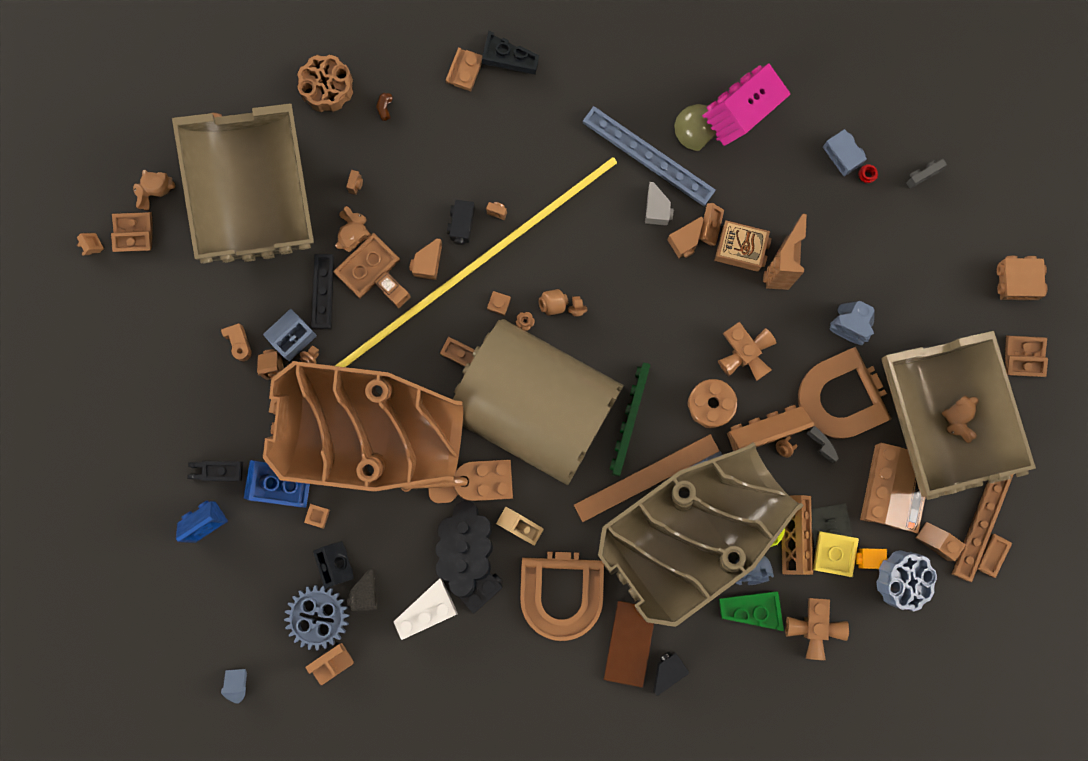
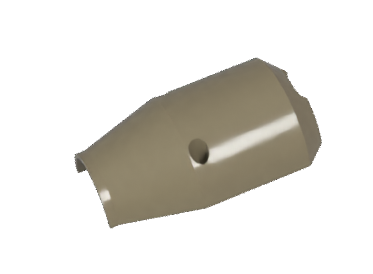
M752 442L747 447L678 471L602 527L598 556L611 575L617 572V577L623 585L627 583L630 588L628 590L629 594L635 602L639 600L634 605L635 609L646 622L676 627L751 572L795 513L804 505L793 500L776 482L758 455L756 444ZM684 490L688 492L690 496L687 498H681L678 492ZM728 555L736 556L739 562L736 564L730 563Z

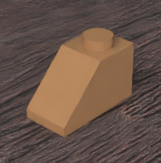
M702 216L669 235L668 242L678 258L683 256L687 258L695 253L694 250L698 244L704 220Z
M441 239L434 240L417 252L414 259H411L410 271H412L414 277L436 280L442 249Z
M274 349L263 351L264 354L258 355L257 372L258 375L266 380L272 379L284 369L282 356Z
M928 522L924 524L915 537L947 561H956L966 546L950 533Z

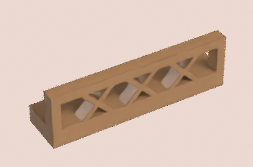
M790 496L793 500L802 503L804 506L792 517V520L795 522L793 531L789 530L788 524L785 527V533L782 538V574L813 575L811 496ZM791 538L796 542V547L793 551L788 548V542ZM792 558L796 562V570H789V561Z

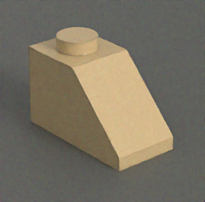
M505 507L496 523L534 546L544 530Z

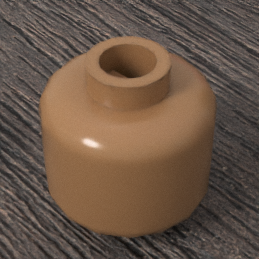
M559 289L543 292L539 298L540 310L548 316L563 313L566 305H568L567 295L563 294Z

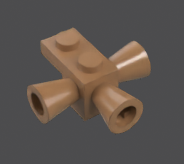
M740 322L723 333L734 349L732 355L718 361L720 367L728 376L740 365L744 367L749 364L756 381L772 371L759 358L762 354L761 350L776 344L774 336L768 329L765 328L754 340Z
M808 598V618L804 617V621L791 617L786 618V637L804 635V638L810 639L806 659L826 660L823 640H829V636L844 641L848 640V621L829 623L830 600Z

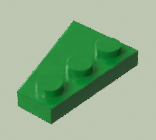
M778 591L719 598L722 619L784 631Z

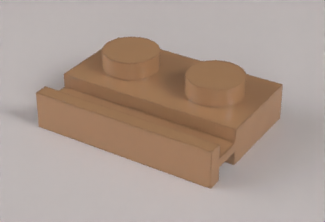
M458 47L447 75L446 83L472 91L482 65V55L468 50L465 51Z

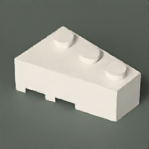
M441 578L437 580L394 621L401 640L458 614L444 581Z

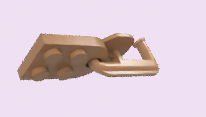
M511 460L468 462L456 470L453 481L441 480L401 487L404 492H408L411 489L428 488L429 497L435 503H450L457 495L468 501L513 499Z

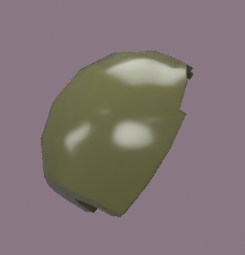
M689 105L676 118L674 125L675 134L680 143L688 149L700 151L710 140L717 137L716 130L713 131L711 129L712 125L707 123L708 119L702 116L708 111L707 105Z

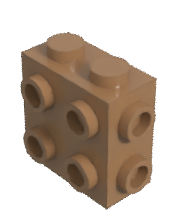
M1007 256L999 262L997 275L999 276L1000 283L997 290L998 294H1000V300H1040L1045 297L1048 287L1045 283L1047 267L1044 265V259H1037L1036 256H1027L1024 259L1018 258V256Z

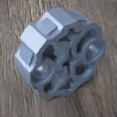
M902 550L895 551L887 560H883L879 567V578L876 581L877 590L882 594L883 601L890 606L901 610L917 611L933 597L937 574L936 570L932 568L930 560L924 555Z

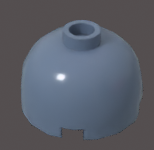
M763 556L757 566L738 580L736 584L742 585V582L749 581L748 585H756L769 581V576L773 578V570L769 559Z

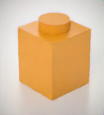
M858 549L855 559L856 564H858L859 568L879 569L883 560H887V549Z

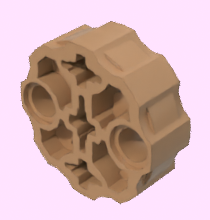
M316 55L309 58L308 62L300 67L297 74L299 78L297 87L304 102H307L313 110L318 112L330 110L334 112L341 109L343 104L351 99L353 79L347 65L340 62L338 57L333 55ZM341 74H346L344 78H338ZM323 78L327 82L328 89H326L325 85L323 84ZM307 89H312L310 93H305Z

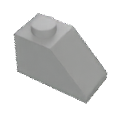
M650 182L645 223L668 225L669 220L673 219L674 209L670 208L671 202L654 182Z

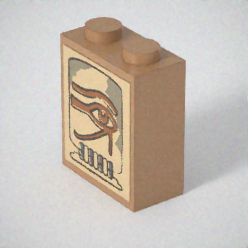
M725 221L714 261L758 272L761 267H765L767 261L765 250L769 249L772 238H769L770 231Z

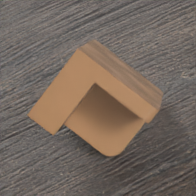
M341 643L305 668L309 674H314L320 685H323L354 664V661Z

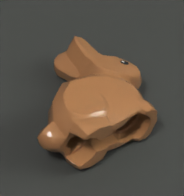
M143 170L140 184H134L133 186L134 193L137 196L136 207L148 211L150 209L148 199L150 195L162 197L175 188L176 185L172 181V177H168L166 173L162 172L153 173Z
M346 206L340 212V217L346 220L347 224L340 228L338 242L335 244V247L351 252L358 244L365 239L367 240L371 234L364 226L367 220L366 217L359 213H353Z
M964 396L950 409H946L941 413L950 424L946 429L947 432L956 436L961 435L967 443L972 442L977 437L976 433L967 427V424L975 417L976 405L979 403L977 397L969 398Z

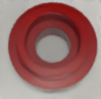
M864 165L859 170V178L864 183H872L878 177V171L873 165ZM865 172H869L871 177H867Z

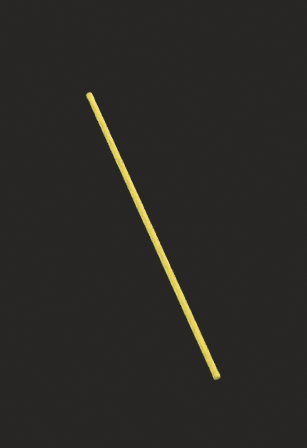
M612 157L335 366H348L617 164V161Z

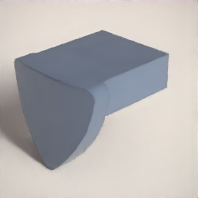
M246 669L225 671L224 686L221 689V694L231 702L240 703L245 697Z

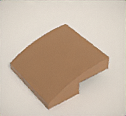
M152 212L112 214L114 233H111L113 252L148 251L152 249Z
M1006 335L1005 363L1007 375L1046 377L1048 358L1045 357L1047 338Z

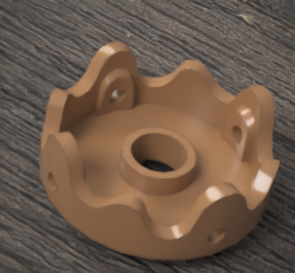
M709 379L699 383L692 390L688 398V407L692 418L705 428L712 429L725 425L733 418L737 410V397L727 383L717 379ZM710 398L717 399V408L709 407L708 400Z

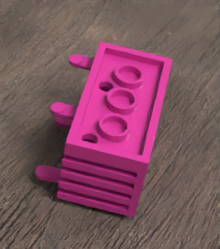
M769 63L764 67L759 65L751 71L752 74L750 72L740 78L741 83L736 82L729 88V93L727 91L718 97L717 102L715 100L706 107L708 111L702 116L708 119L707 123L712 125L711 129L717 132L716 140H720L724 146L746 134L791 94Z

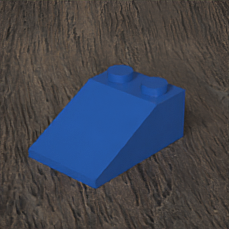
M250 460L244 499L306 508L310 484L280 480L266 462Z
M207 500L198 506L199 509L195 512L190 511L181 517L182 520L177 523V542L196 543L228 522L218 504Z

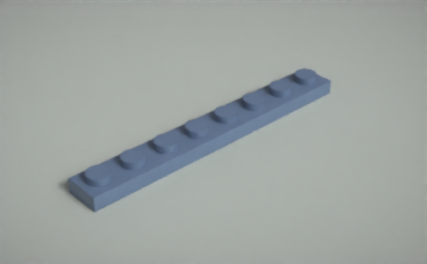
M593 106L584 118L583 124L702 206H705L716 190L596 107Z

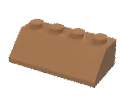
M796 405L785 408L784 413L778 414V411L767 414V418L760 421L759 417L748 421L749 425L742 427V424L730 427L731 431L727 433L733 451L747 447L752 442L756 444V447L805 431L815 425L803 406L796 408Z

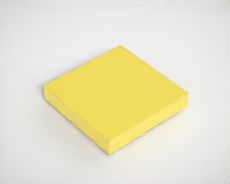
M819 531L813 570L853 577L859 538Z

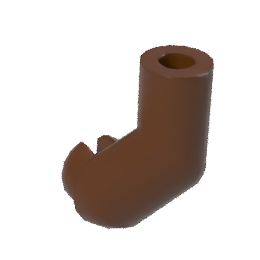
M382 93L376 105L382 121L390 119L386 108L388 103H391L393 100L390 93Z

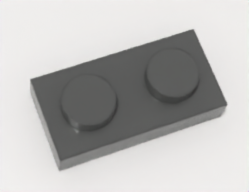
M944 159L938 162L936 160L930 162L925 166V170L920 171L918 169L910 174L911 178L906 184L910 189L942 171L947 166Z

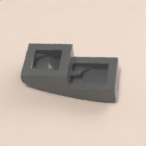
M816 426L811 427L806 434L821 445L817 452L831 463L837 462L839 458L831 442Z

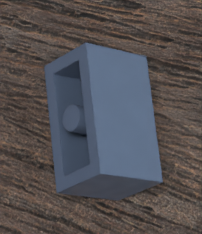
M845 129L827 140L823 146V149L844 177L863 165L867 160L863 149L856 145L852 134L848 133Z

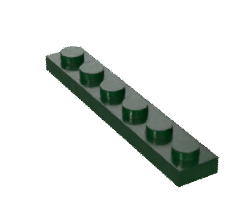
M643 362L641 367H637L635 377L638 378L636 385H632L630 396H633L632 403L627 404L625 414L628 415L627 421L622 422L620 433H623L622 439L617 440L615 451L618 454L616 459L612 458L610 470H613L612 475L617 477L620 476L650 369L651 364Z

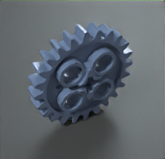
M314 585L313 591L310 587H306V593L302 590L298 591L300 597L293 596L292 598L295 602L288 603L291 610L285 611V613L290 615L289 618L284 619V621L290 622V625L285 628L292 629L289 637L295 635L294 643L301 640L300 647L308 644V650H311L314 645L316 650H320L321 644L326 649L328 648V642L331 645H335L334 638L341 639L339 632H346L342 628L343 625H349L347 621H344V618L350 616L344 613L348 606L342 607L341 605L345 599L338 600L337 598L340 593L332 595L333 588L326 592L324 586L321 587L320 591L318 585ZM308 600L314 604L312 611H308L305 607ZM327 604L333 607L331 615H327L324 611ZM300 613L316 615L318 613L319 617L331 618L334 622L325 620L316 622L315 618L302 617ZM303 620L309 622V629L307 631L301 628ZM322 624H326L329 628L327 635L320 632Z

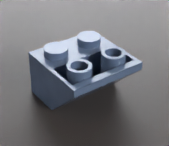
M292 309L288 310L263 334L271 345L289 362L317 336Z

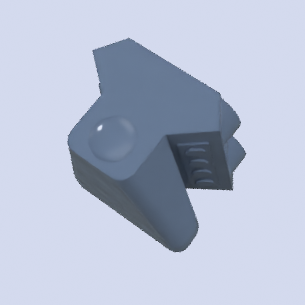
M862 301L839 305L837 309L839 316L830 323L829 329L854 344L863 345L864 342H868L871 335L874 334L871 328L874 324V308Z

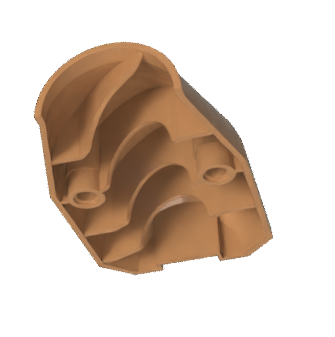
M296 361L290 363L271 379L269 399H276L277 403H274L273 414H275V422L271 425V434L273 436L265 438L263 459L280 480L366 491H381L441 480H454L462 436L463 401L450 399L389 372ZM376 385L382 387V395H379L377 393ZM368 464L371 465V466H373V468H374V473H373V474H371V473L368 472V469H367V465H368Z

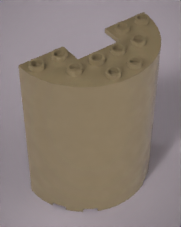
M292 104L252 108L253 113L214 117L212 113L172 118L194 257L196 260H200L201 264L213 261L227 263L233 262L236 259L250 262L255 261V257L261 256L263 259L275 258L274 254H291L294 250L310 249L311 245L314 244Z
M498 320L490 333L488 332L484 338L482 346H477L472 354L474 357L471 364H466L462 372L464 377L454 391L455 396L453 400L463 401V427L562 483L569 485L624 385L507 320Z
M994 331L960 338L947 344L925 349L920 347L898 352L881 358L921 497L926 496L927 500L934 499L939 496L982 486V481L988 480L989 484L1011 479L1010 475L1012 474L1020 477L1028 475V470L1036 469ZM964 396L969 398L977 397L979 399V403L976 405L975 417L967 424V427L977 435L970 443H967L961 435L956 436L947 432L946 429L950 424L941 414L946 409H950Z

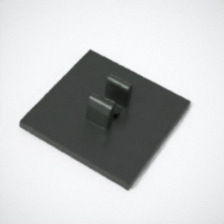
M846 503L811 509L812 536L815 548L819 531L853 537Z

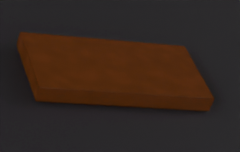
M618 601L604 680L643 688L654 623L646 622L635 609V604Z

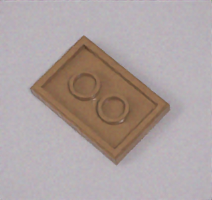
M373 233L333 272L361 299L376 284L375 281L384 272L388 273L400 261V258Z

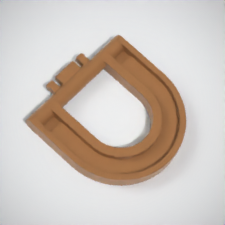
M856 347L817 364L808 371L800 384L798 391L799 407L803 406L814 425L826 437L834 439L850 438L891 420L881 399V396L887 393L885 389L880 392L878 391L883 385L877 373L870 375L875 369L873 366L868 369L866 368ZM856 369L873 405L845 418L831 416L821 405L820 393L823 386L828 381Z
M547 552V558H522L521 608L531 628L543 637L556 641L576 639L587 633L597 622L603 606V562L601 560H579V553H574V559H571V552H555V559L552 558L553 552ZM542 568L583 570L582 603L574 616L567 619H556L546 613L541 602Z

